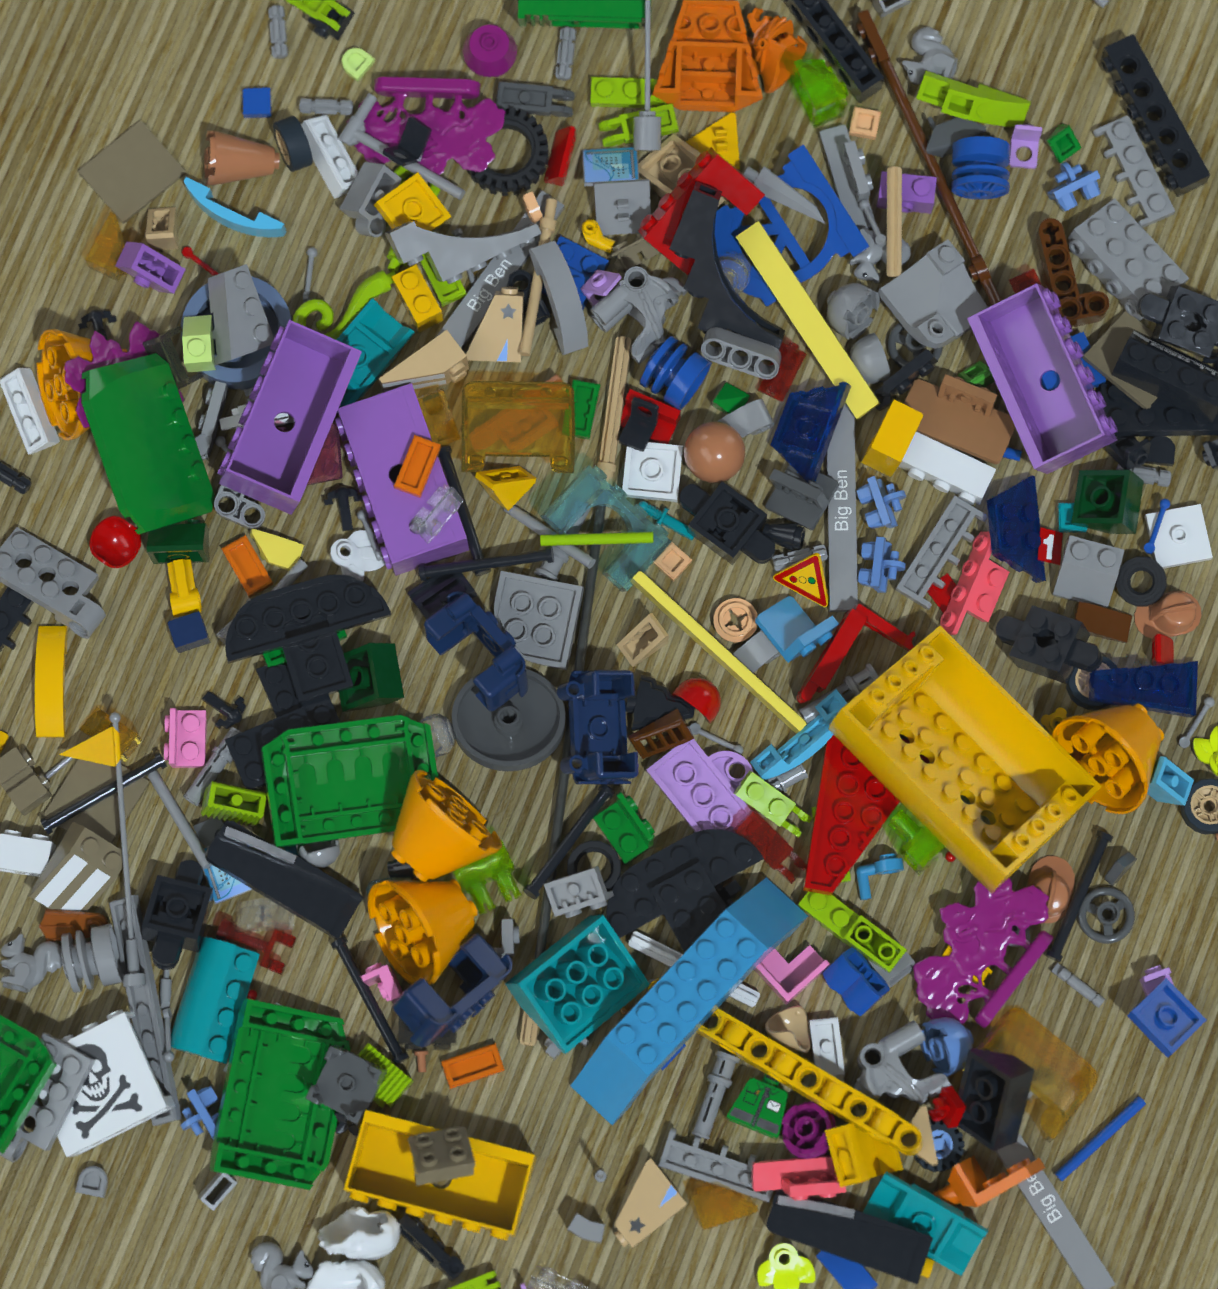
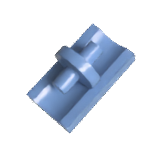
M1068 162L1060 164L1061 173L1054 176L1057 183L1066 180V183L1046 192L1049 199L1055 200L1062 211H1067L1078 205L1072 193L1073 191L1080 188L1085 200L1101 194L1097 179L1101 177L1097 170L1093 172L1089 170L1076 177V174L1082 172L1081 166L1077 164L1071 167Z
M876 476L868 478V484H865L856 491L861 504L865 505L875 501L877 509L865 514L869 528L874 529L885 526L891 529L898 526L891 504L894 512L901 511L900 501L906 498L905 491L896 492L893 483L886 485L885 489L882 479H877Z
M876 537V542L863 543L861 551L864 560H873V568H860L858 582L863 586L872 587L878 593H886L888 579L896 580L897 571H904L906 568V563L898 561L899 552L891 551L892 544L886 542L885 537Z
M211 1086L197 1092L193 1089L187 1095L198 1114L194 1115L189 1107L184 1109L182 1113L186 1121L180 1126L183 1131L192 1128L194 1134L198 1136L203 1133L199 1122L202 1121L210 1136L214 1139L219 1112L210 1117L206 1107L217 1102L219 1099Z

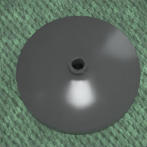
M526 669L528 678L527 693L520 697L518 692L495 711H489L475 696L480 690L473 683V680L480 674L470 679L462 687L456 696L452 708V729L459 747L470 759L493 770L519 771L541 763L555 751L565 730V708L563 701L557 696L556 688L543 676Z

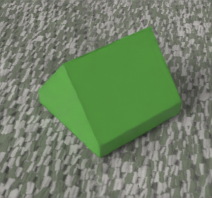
M982 361L975 363L958 374V377L962 378L965 382L977 387L985 388L994 382L989 367Z

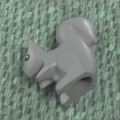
M932 27L920 28L911 40L914 51L923 56L921 62H902L904 65L903 69L907 71L909 80L915 85L922 82L925 71L953 79L957 70L958 59L947 46L941 44L943 37L939 35V31Z
M863 228L860 232L870 247L856 257H853L850 260V265L859 264L854 270L856 278L879 283L880 277L874 264L880 260L887 264V243L882 247L878 246L875 241L876 235L874 231ZM902 238L903 266L910 258L911 249L909 244Z
M20 934L15 940L6 943L1 949L2 955L7 960H1L0 964H2L3 968L9 969L10 973L9 976H3L0 982L3 983L4 988L27 993L31 991L32 987L42 982L47 971L54 973L57 968L62 967V946L56 942L46 941L37 946L34 954L30 955L24 953L25 938L23 934Z
M259 1243L251 1253V1263L254 1266V1270L261 1272L260 1285L262 1289H306V1284L300 1279H309L314 1274L313 1268L306 1260L303 1250L299 1251L292 1266L282 1264L283 1252L276 1243Z

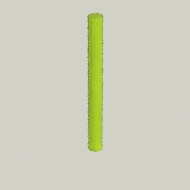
M653 532L540 535L541 546L654 543Z

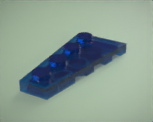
M1198 661L1181 664L1170 663L1159 666L1148 665L1138 668L1126 667L1095 670L1090 673L1089 701L1119 706L1141 704L1148 711L1189 718L1196 716Z

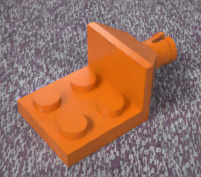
M973 1155L955 1165L948 1178L949 1184L935 1191L933 1195L952 1206L961 1203L962 1206L979 1207L1043 1170L1045 1166L1040 1158L1031 1162L1028 1157L1007 1169L1006 1171L1009 1176L1002 1172L988 1180Z

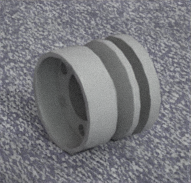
M111 924L92 927L91 941L89 942L86 941L81 930L76 931V944H74L70 933L62 934V965L65 976L69 980L74 993L82 992V978H84L87 989H93L95 975L99 976L103 986L123 983V971L117 940Z

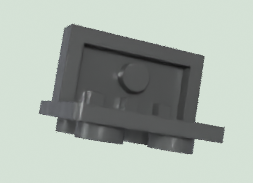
M791 461L784 473L776 469L771 473L769 479L774 485L775 490L765 507L781 517L809 530H814L838 489L839 483L837 480L798 462Z

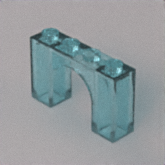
M588 465L581 470L540 517L558 534H566L589 508L605 506L613 509L622 517L627 532H653L654 543L625 544L619 555L602 572L621 592H626L633 585L630 580L638 571L644 573L672 541L667 538L669 533L660 524L656 523L653 525L646 518L648 513L638 504L633 506L626 499L628 495L617 485L611 486L605 480L607 475L597 466L592 468Z

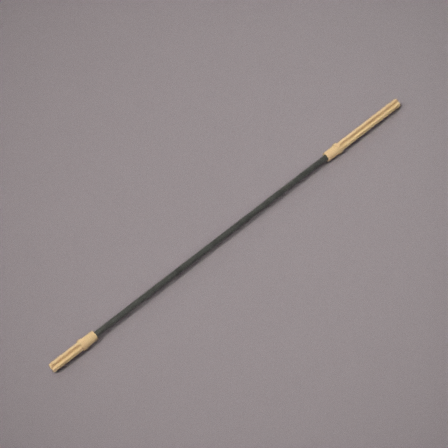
M619 336L615 340L600 457L596 468L595 491L598 492L593 533L603 532L607 496L612 492L613 478L616 473L615 462L632 339L626 336ZM601 544L591 545L590 556L596 562L592 568L587 570L574 671H584ZM569 709L562 759L571 756ZM561 769L548 859L561 841L570 775L563 773ZM557 868L545 883L555 880ZM545 887L535 957L530 960V963L546 951L551 904ZM525 1011L523 1012L519 1042L522 1045L535 1046L539 1027Z

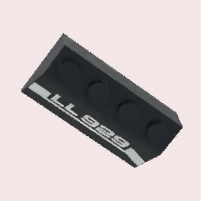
M1136 330L1132 332L1111 375L1213 423L1218 414V370Z

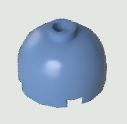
M949 1017L937 1018L923 1023L922 1026H925V1029L921 1031L926 1040L921 1044V1048L927 1062L931 1061L932 1058L936 1066L932 1070L936 1074L943 1073L949 1076L963 1069L968 1052L973 1048L972 1045L974 1043L970 1030L966 1029L959 1021Z

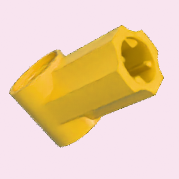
M179 559L167 563L172 591L170 593V603L173 616H186L198 611L202 613L200 594L195 585L191 559Z

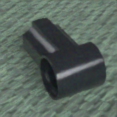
M516 270L508 278V287H513L518 281H524L528 284L526 289L518 290V292H524L523 316L525 318L532 276L525 270ZM541 297L535 326L544 323L551 317Z

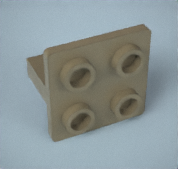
M464 1126L451 1127L445 1130L421 1133L408 1137L417 1186L474 1175L475 1159Z

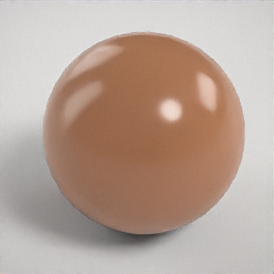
M718 421L707 422L696 427L688 436L684 447V458L689 470L700 480L709 483H721L734 477L743 466L746 454L744 441L738 431L732 426Z

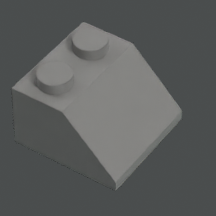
M1070 535L1065 544L1052 595L1075 602L1082 601L1108 608L1118 577L1124 549Z

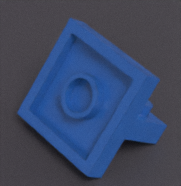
M1167 978L1127 1015L1167 1058L1207 1020Z

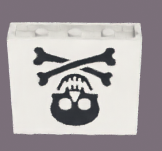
M122 1009L107 1015L108 1020L99 1025L98 1022L91 1023L82 1028V1034L76 1037L68 1035L60 1039L62 1042L96 1060L57 1135L66 1157L78 1156L176 1106L172 1096H163L130 1022V1018L136 1016L134 1012H123ZM57 1064L51 1074L52 1079L55 1081L59 1080L63 1074L60 1065ZM42 1090L39 1096L43 1105L46 1106L49 1102V1094L47 1091Z

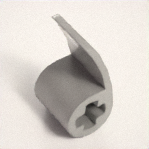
M763 399L752 401L718 420V422L732 426L742 438L749 434L757 435L774 426V422Z
M761 630L732 655L754 673L761 666L772 662L781 654Z

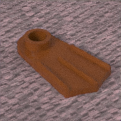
M45 909L44 916L39 923V928L42 930L46 941H61V936L65 933H70L73 940H76V931L81 930L85 938H91L90 925H106L108 921L105 916L99 913Z

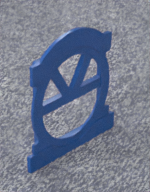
M804 145L788 154L791 161L782 167L785 172L778 177L792 188L802 189L813 194L820 200L826 210L829 222L828 236L821 252L812 262L809 261L771 200L763 197L759 201V204L772 222V224H762L768 235H778L774 244L781 254L785 246L788 247L800 266V270L794 272L800 283L819 273L832 259L834 254H838L842 258L850 252L853 257H856L870 247ZM725 205L716 211L715 223L717 253L723 271L734 287L747 295L760 298L765 306L768 307L776 302L777 298L759 271L746 260L736 238L737 235L752 225L742 226L741 222L745 214L736 206L730 209L728 205Z

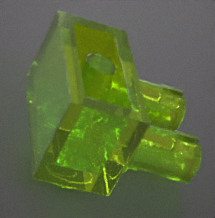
M902 809L891 818L888 824L905 842L899 856L918 875L929 867L946 848L925 826L919 827Z
M502 840V848L497 853L453 871L463 894H471L479 915L487 913L483 905L484 903L489 911L496 908L485 886L491 881L497 882L505 903L513 901L509 893L510 891L515 899L522 896L511 874L515 870L514 864Z

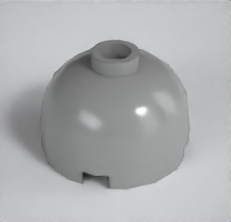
M849 283L833 291L827 300V319L832 329L848 340L849 337L857 339L871 325L873 318L869 316L872 310L878 311L880 303L879 294L859 283Z

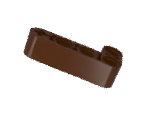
M1054 218L1045 219L1039 226L1036 234V243L1047 288L1051 292L1054 291L1061 302V307L1058 308L1061 316H1065L1061 311L1063 308H1071L1075 312V316L1067 317L1071 327L1101 321L1109 308L1107 295L1100 291L1079 294L1063 226ZM1046 231H1049L1051 235H1054V238L1052 240V246H1050L1051 239L1049 234H1045ZM1058 256L1062 259L1063 263L1055 265L1050 262L1049 257ZM1065 282L1069 289L1061 291L1056 287L1055 283ZM1089 303H1099L1102 310L1099 312L1092 311Z

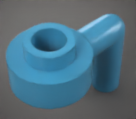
M895 853L879 856L880 861L857 867L856 875L860 900L872 899L868 876L904 871L903 859L896 858Z

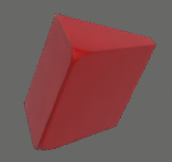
M1156 634L1151 640L1153 667H1172L1174 665L1173 640L1165 635Z

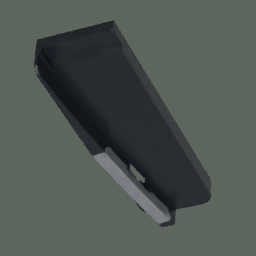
M226 821L215 832V838L205 853V859L208 863L335 940L340 939L359 903L364 898L361 894L300 857L275 847L234 821ZM247 845H249V846H251V847H254V848H256V849H259V850H261V851H263V852H266V854L261 853V852H259V851H257V850H254V849H252V848H249V847H247Z
M782 1189L777 1191L766 1223L770 1233L918 1285L933 1241L931 1236L814 1196H809L806 1200H793Z

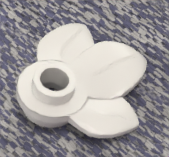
M366 530L355 531L348 539H338L330 548V557L335 564L341 567L342 575L355 577V579L362 582L364 580V572L378 570L385 564L384 559L377 561ZM340 548H346L349 551V556H343L340 553Z

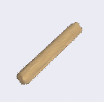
M891 166L887 168V276L898 277L902 274V168Z

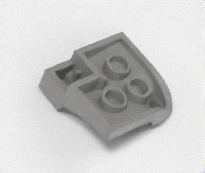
M949 240L927 252L923 258L891 282L881 287L877 292L906 331L920 344L930 348H942L971 330L972 328L967 318L988 308L969 277L964 265V258Z

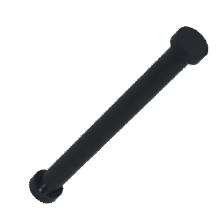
M451 446L441 447L438 457H440L456 509L463 525L473 560L484 558L451 457L452 448ZM491 569L477 570L474 573L475 576H482L490 573Z
M546 546L545 550L431 566L419 564V576L421 581H426L428 577L541 561L554 563V552L552 546Z
M159 752L154 754L155 758L123 775V788L160 767L162 769L166 768L167 765ZM117 779L48 819L42 818L40 822L47 834H51L53 832L52 829L117 793Z
M601 784L598 787L599 792L536 877L530 885L526 884L522 890L526 895L535 900L540 895L539 890L606 800L614 796L615 792L611 787L606 784Z
M1098 830L1095 835L1097 837L1096 843L1051 949L1046 951L1045 956L1054 961L1061 962L1063 958L1061 953L1107 844L1112 842L1113 836Z
M346 936L331 943V947L333 950L336 949L391 1052L394 1058L392 1062L396 1066L409 1059L407 1052L404 1053L369 986L362 981V973L347 946L348 940Z

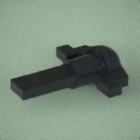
M94 309L80 318L81 323L78 324L79 330L88 328L87 323L92 322L93 329L102 334L108 341L102 319L107 318L108 323L117 322V318L112 316L110 311Z
M343 486L327 493V499L323 501L324 506L333 505L332 499L338 500L342 531L353 530L348 497H353L354 502L363 501L362 495H358L357 490Z
M209 691L202 698L204 702L227 717L225 721L220 718L215 723L217 728L220 729L223 726L228 729L242 720L246 709L242 697L235 701V705L238 706L236 709Z

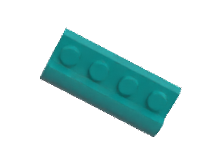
M202 937L199 952H196L172 1029L171 1048L219 1063H227L233 1043L238 1013L244 999L247 998L259 959V953L225 941Z

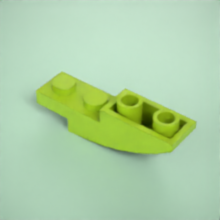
M925 71L916 97L918 100L942 107L941 112L979 123L1007 127L1022 125L1031 104L1029 100L979 84L978 88L929 71Z
M808 891L798 904L799 908L818 921L824 929L849 947L855 948L866 959L888 973L892 971L907 951L898 942L862 915L859 916L833 895Z

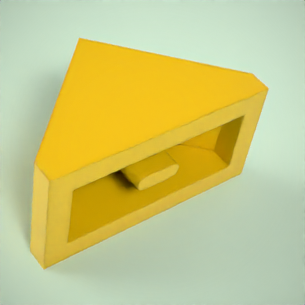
M521 466L476 472L475 475L491 499L507 511L536 483V477Z

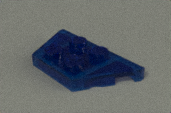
M840 382L839 386L829 388L821 386L812 388L807 392H793L788 396L770 445L807 482H816L851 388L847 382Z
M1030 476L1021 480L1016 485L1005 489L1002 493L986 500L990 541L994 557L1002 562H1007L1011 568L1018 572L1024 571L1033 577V582L1041 583L1046 581L1044 561L1038 560V549L1041 544L1040 519L1035 476Z

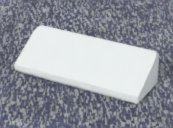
M327 114L304 120L301 126L307 137L313 161L333 198L335 199L347 194L358 175V171L343 143L338 139L339 136Z
M17 368L1 378L0 385L28 455L59 443L60 440L55 427L49 422L32 370L30 368Z

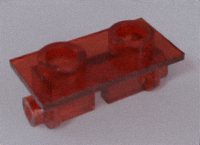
M790 342L789 345L781 343L778 349L782 356L779 371L774 378L763 379L757 391L783 403L806 356V353L798 350L799 345Z

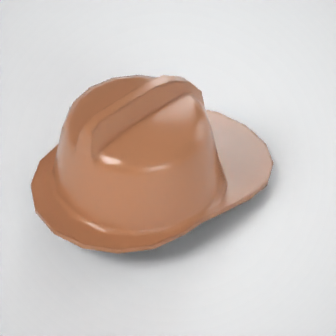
M1184 591L1164 593L1152 605L1146 607L1137 606L1134 614L1135 625L1138 631L1151 639L1156 634H1162L1170 638L1189 633L1199 625L1202 617L1198 601L1191 594Z
M1047 856L1039 859L1032 867L1027 887L1033 885L1049 896V900L1046 902L1049 918L1044 923H1054L1065 916L1072 899L1075 884V875L1072 867L1066 860L1057 856Z

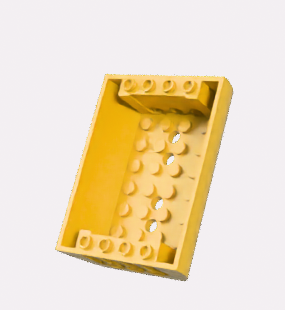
M941 626L937 627L845 705L828 727V730L991 894L1048 842L1102 787ZM900 735L906 736L910 743L902 741ZM920 755L926 756L929 759L930 764H927L924 761H922ZM960 795L967 797L970 804L964 803ZM981 816L987 817L991 825L984 823Z

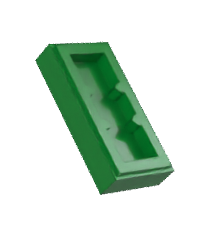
M573 379L562 435L590 440L600 384Z

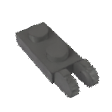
M499 82L496 105L497 107H504V111H509V108L513 107L516 108L518 113L523 110L527 114L571 117L573 116V108L552 105V99L572 101L575 98V93L570 90L553 89L552 86Z

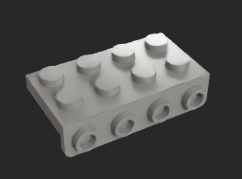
M1115 198L1077 226L1066 240L1071 252L1084 262L1088 270L1106 286L1108 292L1115 296L1125 307L1126 311L1139 321L1143 318L1138 313L1137 304L1143 295L1156 293L1167 298L1171 286H1183L1189 279Z

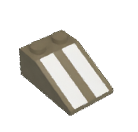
M72 822L28 896L49 909L87 912L114 882L123 868L122 850L86 827Z

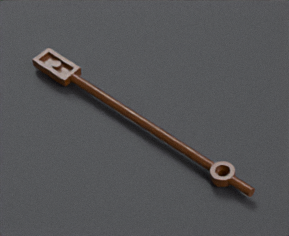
M868 9L858 13L860 23L856 24L862 40L868 39L871 46L867 48L868 54L872 62H878L881 70H883L931 176L937 177V189L972 263L967 266L973 281L979 279L991 305H994L1002 300L935 156L926 152L928 146L926 136L895 72L890 56Z

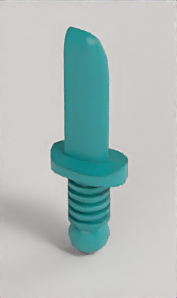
M641 501L638 504V509L641 512H645V514L650 515L655 520L657 519L656 526L660 527L662 524L685 538L693 540L694 537L688 533V526L668 515V508L664 507L661 512V510L656 509V507L654 508V506L649 505L645 501Z

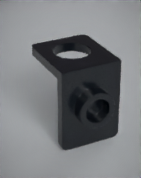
M409 117L399 145L383 149L382 154L400 166L420 162L431 134V128L416 118ZM394 153L401 154L406 158L398 157Z
M633 397L631 415L619 437V443L643 452L658 424L659 406ZM638 407L647 408L652 414H646Z

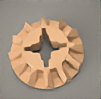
M731 598L722 602L717 607L713 623L716 632L723 640L738 643L747 641L756 632L758 625L755 622V618L758 614L753 605L748 601L740 598ZM729 611L736 617L745 616L740 622L741 631L735 625L726 627L731 621Z

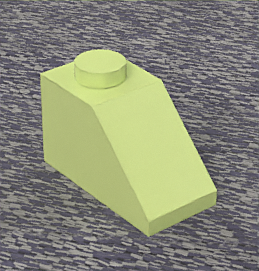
M212 315L184 317L183 358L187 372L216 370L214 363V339L212 338Z

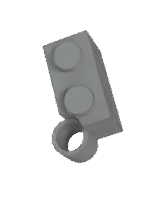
M363 163L339 208L350 218H356L355 228L359 234L379 237L384 233L386 228L385 220L374 204L398 187L402 178L384 164Z

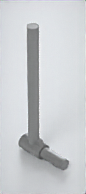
M368 93L356 114L351 116L338 139L350 147L360 142L388 158L382 152L383 149L389 148V146L365 133L364 120L377 101L375 96ZM394 153L398 157L406 158L401 154ZM418 163L402 166L414 174L419 173L424 180L458 200H461L465 195V190Z

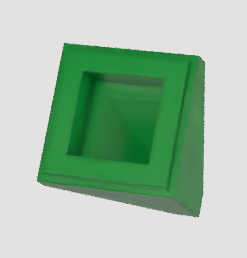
M1062 123L1046 140L1058 163H1062L1082 149L1070 125Z
M726 382L715 397L713 407L728 415L746 405L750 395Z

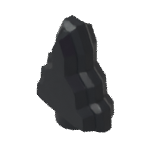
M644 675L640 676L635 696L628 697L626 713L633 714L632 731H639L676 709L680 711L685 720L694 718L695 708L680 697L672 696L667 687L657 685L655 678Z

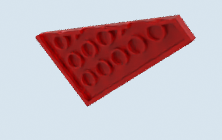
M834 735L825 745L803 891L830 896L900 803ZM902 739L905 743H910L909 740ZM920 755L922 761L927 764L930 762L926 756Z

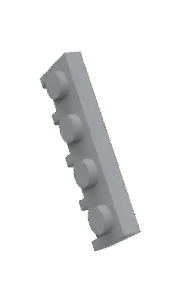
M1127 115L1093 131L1094 136L1099 137L1105 134L1111 149L1103 153L1105 158L1108 159L1115 156L1123 173L1115 177L1117 183L1127 180L1135 196L1127 200L1129 207L1139 204L1145 216V219L1139 221L1138 224L1144 228L1174 215L1173 205L1129 116Z
M954 496L899 582L896 591L929 610L932 604L924 599L931 585L933 584L943 589L945 583L937 578L938 574L947 561L955 566L960 562L957 557L952 555V552L961 538L970 543L974 540L975 537L966 531L974 517L985 522L988 516L957 496Z
M670 1129L659 1167L769 1203L773 1190L756 1192L752 1189V1163L755 1162L756 1155L751 1154L748 1164L726 1158L729 1146L723 1145L720 1155L699 1149L701 1137L695 1136L693 1146L674 1141L676 1129Z

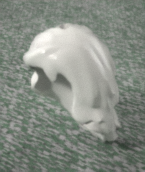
M352 1206L336 1220L323 1226L317 1236L320 1241L319 1245L329 1255L332 1253L335 1255L344 1254L348 1258L368 1261L384 1257L396 1248L401 1235L400 1223L397 1222L396 1218L389 1211L379 1210L369 1213L365 1208L360 1206L355 1208Z
M349 1259L342 1263L324 1261L318 1265L319 1269L314 1273L306 1289H385V1279L376 1266L365 1260L351 1261Z

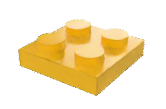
M419 173L413 175L374 204L392 229L408 221H415L417 227L433 231L452 217Z

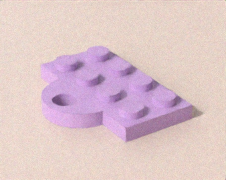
M692 739L673 748L646 770L694 832L719 829L736 833L745 838L762 824L748 805L733 794L749 771L753 772L750 763L738 753L720 751L708 757L697 742ZM733 764H741L745 769L744 776L738 779L733 778L729 774V767Z

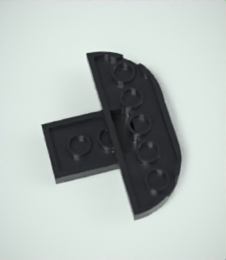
M326 575L266 592L244 604L232 620L226 636L225 650L227 663L230 664L282 648L298 703L353 688V682L337 632L391 617V612L386 601L376 589L355 579V577L347 575Z
M277 665L271 668L263 666L256 669L276 718L225 739L245 789L256 790L266 785L261 754L263 746L289 729L341 723L329 695L298 703L287 665Z
M707 829L692 833L638 862L622 874L612 889L614 896L608 900L607 921L617 936L621 938L664 914L683 951L686 952L726 910L714 886L764 858L751 842L736 833L719 829Z

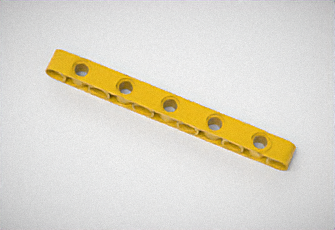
M658 978V979H656V980H653V981L651 982V984L649 985L648 991H649L661 978ZM717 1008L710 1016L718 1018V1024L714 1028H705L703 1023L696 1031V1033L847 1123H854L856 1128L879 1142L891 1146L907 1156L916 1155L921 1151L923 1138L919 1129L721 1009ZM757 1046L767 1047L766 1055L761 1058L754 1057L753 1050ZM807 1075H814L817 1077V1081L814 1086L805 1087L802 1085L803 1078ZM857 1104L867 1107L866 1113L861 1117L851 1114L852 1108ZM907 1134H913L917 1137V1142L911 1147H906L901 1143L902 1138Z

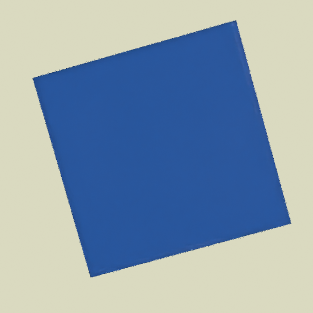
M270 88L243 89L244 118L271 117Z

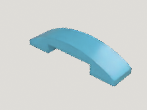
M185 177L183 182L190 197L207 215L220 224L247 235L284 237L286 233L284 223L261 212L258 213L255 221L211 201L213 194L209 187Z
M837 689L815 706L820 714L799 733L794 735L778 750L770 744L750 761L763 780L776 777L797 767L830 740L833 734L828 730V727L838 712L848 704Z

